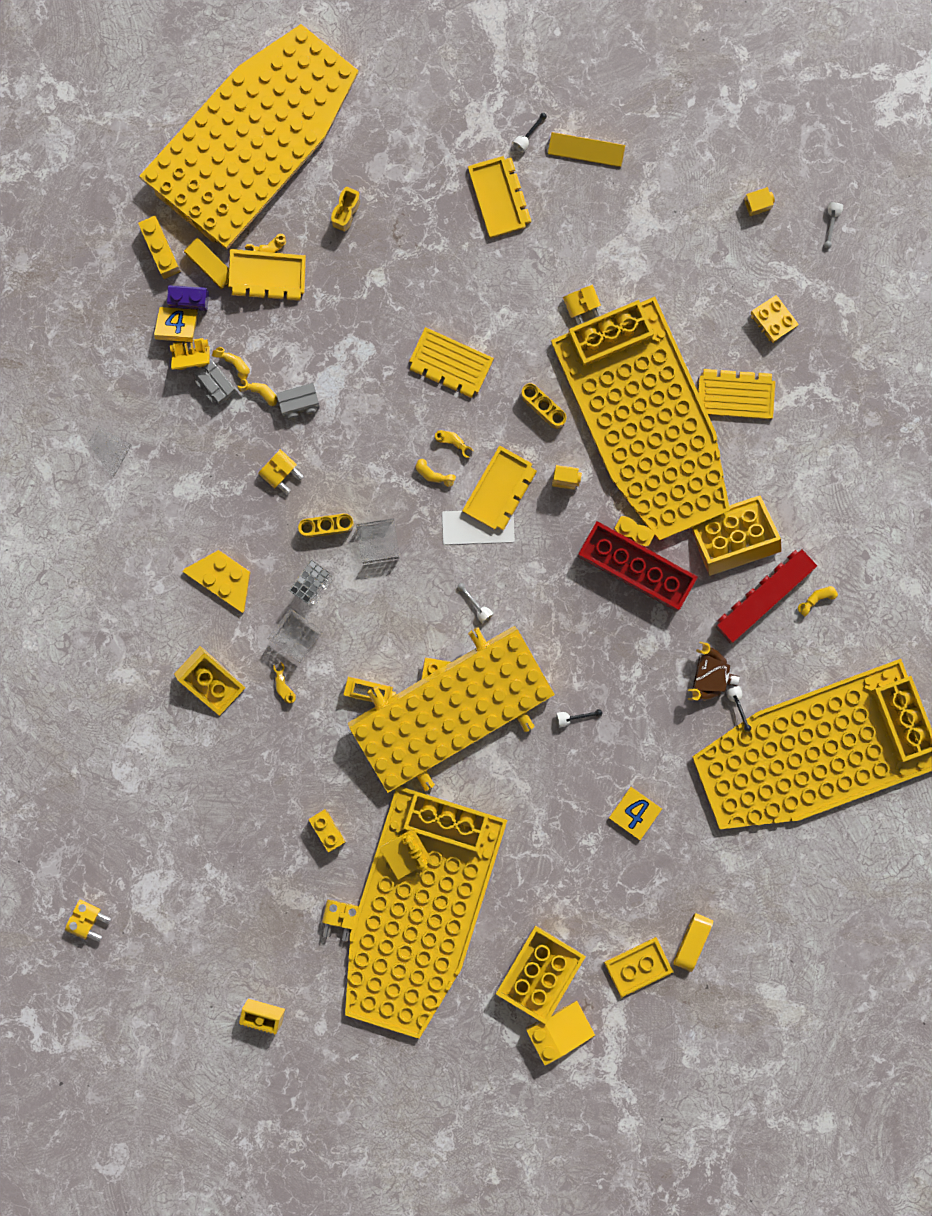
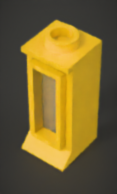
M348 676L343 695L372 702L367 692L371 689L376 696L373 690L376 686H378L385 701L396 695V692L393 691V687Z

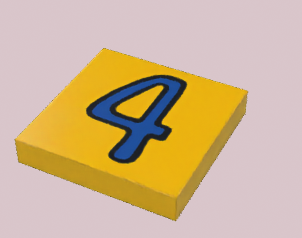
M159 307L154 338L156 340L193 342L198 311L196 309Z
M630 786L609 816V819L641 840L662 808Z

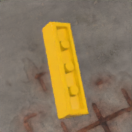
M551 132L548 148L549 155L622 167L625 145L555 132Z

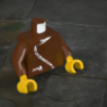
M699 642L703 646L702 650L696 649V652L702 654L699 655L693 688L688 689L693 694L692 698H688L689 701H708L719 697L721 692H725L727 685L737 687L739 683L738 675L729 674L731 665L727 664V659L718 650L710 647L705 642Z

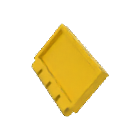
M500 156L468 166L489 239L525 229V224L532 222L528 209H520L527 206L523 192L515 193L516 190L521 189L516 173L509 174L516 171L512 158L505 159L504 156Z
M230 249L228 288H232V295L245 296L246 290H249V297L264 298L265 291H268V298L283 299L284 293H286V300L300 301L301 294H304L306 255Z
M425 327L409 362L412 363L411 371L422 375L424 370H427L425 377L437 383L443 377L445 379L442 385L457 391L460 385L462 386L460 393L472 398L474 392L479 393L494 358Z
M703 369V376H699L698 393L708 415L773 419L776 381H772V374L758 373V380H756L755 372L740 371L739 378H736V371L720 370V377H717V370Z
M499 445L462 512L493 530H496L497 527L504 530L510 520L504 514L513 515L520 503L514 499V496L522 499L529 487L523 480L531 483L537 470L531 467L532 463Z

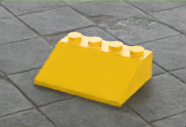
M760 495L729 505V512L691 527L709 576L782 552L781 538Z
M535 925L496 991V995L542 1023L547 1024L586 956Z

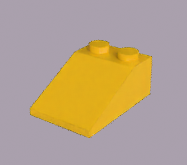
M201 646L174 673L177 680L219 716L245 689L242 683Z
M577 1000L554 1012L547 1024L537 1021L526 1027V1031L544 1065L564 1056L595 1036Z

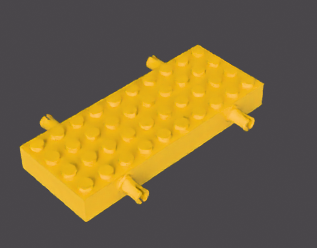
M515 626L487 642L479 627L473 629L477 637L471 630L468 635L476 646L475 649L386 701L378 686L373 688L376 696L371 689L367 692L375 707L347 724L387 793L414 777L418 778L424 791L429 790L426 782H428L431 788L435 786V783L429 776L428 769L515 718L519 721L524 732L530 731L526 723L530 729L535 727L527 711L555 694Z

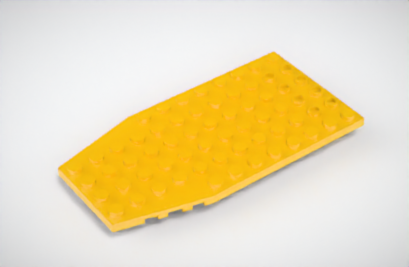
M300 24L240 64L139 175V178L151 187L155 195L210 241L213 243L217 241L227 250L325 140L359 70Z
M655 296L642 302L639 300L584 322L570 328L568 333L550 341L611 480L648 528L655 533L658 541L730 511L716 431Z
M898 659L760 710L746 719L748 725L752 728L750 732L744 731V723L741 722L692 756L719 829L799 821L932 771V728L913 678L907 675L902 659Z
M401 786L396 788L359 904L354 927L350 933L345 1016L420 1039L462 969L508 820ZM414 828L432 861L427 863V869L421 871L419 868L398 880L379 847Z

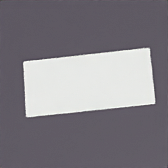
M443 511V544L515 542L514 513L512 516L507 513L504 514L510 518L504 530L498 527L496 530H493L462 511Z

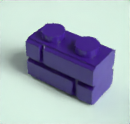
M168 285L167 305L169 308L208 311L209 292L207 288Z

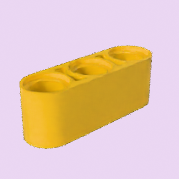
M196 238L184 250V253L220 289H223L228 284L229 268L200 239Z
M528 383L523 386L521 391L522 400L552 428H562L566 422V413L536 385ZM528 389L535 392V395L531 398L527 397L524 393ZM541 402H546L549 408L541 410L538 405ZM554 415H560L563 421L561 423H555L552 417Z
M349 514L307 518L300 521L298 530L305 538L342 534L353 530L354 521ZM349 519L351 521L350 526L347 528L341 527V520ZM325 521H329L332 524L331 528L327 531L321 528L322 523ZM305 524H311L312 531L304 533L302 527Z
M694 913L675 956L673 965L689 972L693 971L713 925V920Z

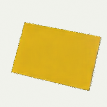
M657 937L647 940L604 962L621 998L673 973Z

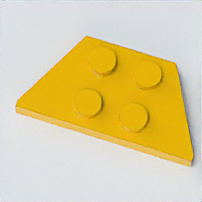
M219 550L183 569L182 572L240 612H245L251 574L249 570Z

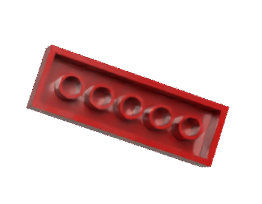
M596 521L577 555L580 559L676 612L681 609L698 576L598 521Z

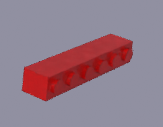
M803 549L798 552L794 550L787 556L789 560L784 565L781 562L773 569L775 573L771 577L766 575L759 582L760 587L756 590L752 588L745 594L747 598L742 603L740 601L736 602L731 607L733 611L729 615L724 613L716 620L719 624L715 628L730 644L738 639L818 566Z

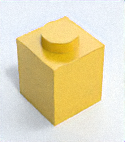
M768 187L745 195L744 202L749 216L772 209L775 198L773 193L769 192Z

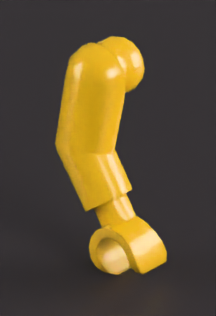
M278 234L267 245L254 246L246 244L245 249L275 253L286 244V237L284 234Z
M222 347L213 350V357L223 358L226 362L232 363L239 371L238 377L240 379H247L250 369L241 357L229 352L225 353V349Z
M246 379L240 380L241 384L245 385L237 386L240 392L251 390V392L259 393L269 406L277 404V395L266 384H249Z
M438 430L434 434L437 442L453 444L462 451L463 456L466 458H470L466 456V450L470 449L474 452L454 432Z
M419 459L415 465L417 472L427 481L444 482V485L447 487L453 486L456 479L455 475L449 474L445 476L441 473L433 472L427 466L425 459Z
M832 586L815 590L806 600V603L798 605V611L806 617L810 612V608L819 600L825 598L834 600L837 598L838 592Z
M280 662L282 665L280 671H277L275 665H273V670L276 672V691L286 703L290 704L296 700V695L285 684V676H283L285 665Z

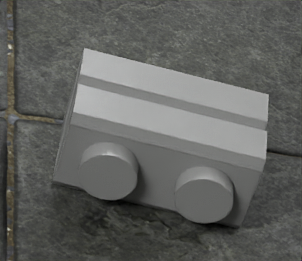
M210 360V364L201 367L194 373L196 376L194 381L201 389L205 387L209 392L206 396L213 404L217 402L220 406L237 392L213 360Z
M313 383L276 393L282 415L288 419L298 417V413L306 412V414L314 413L317 411L316 408L320 407Z

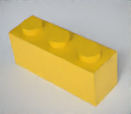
M156 216L139 222L138 225L163 279L180 273L181 270Z

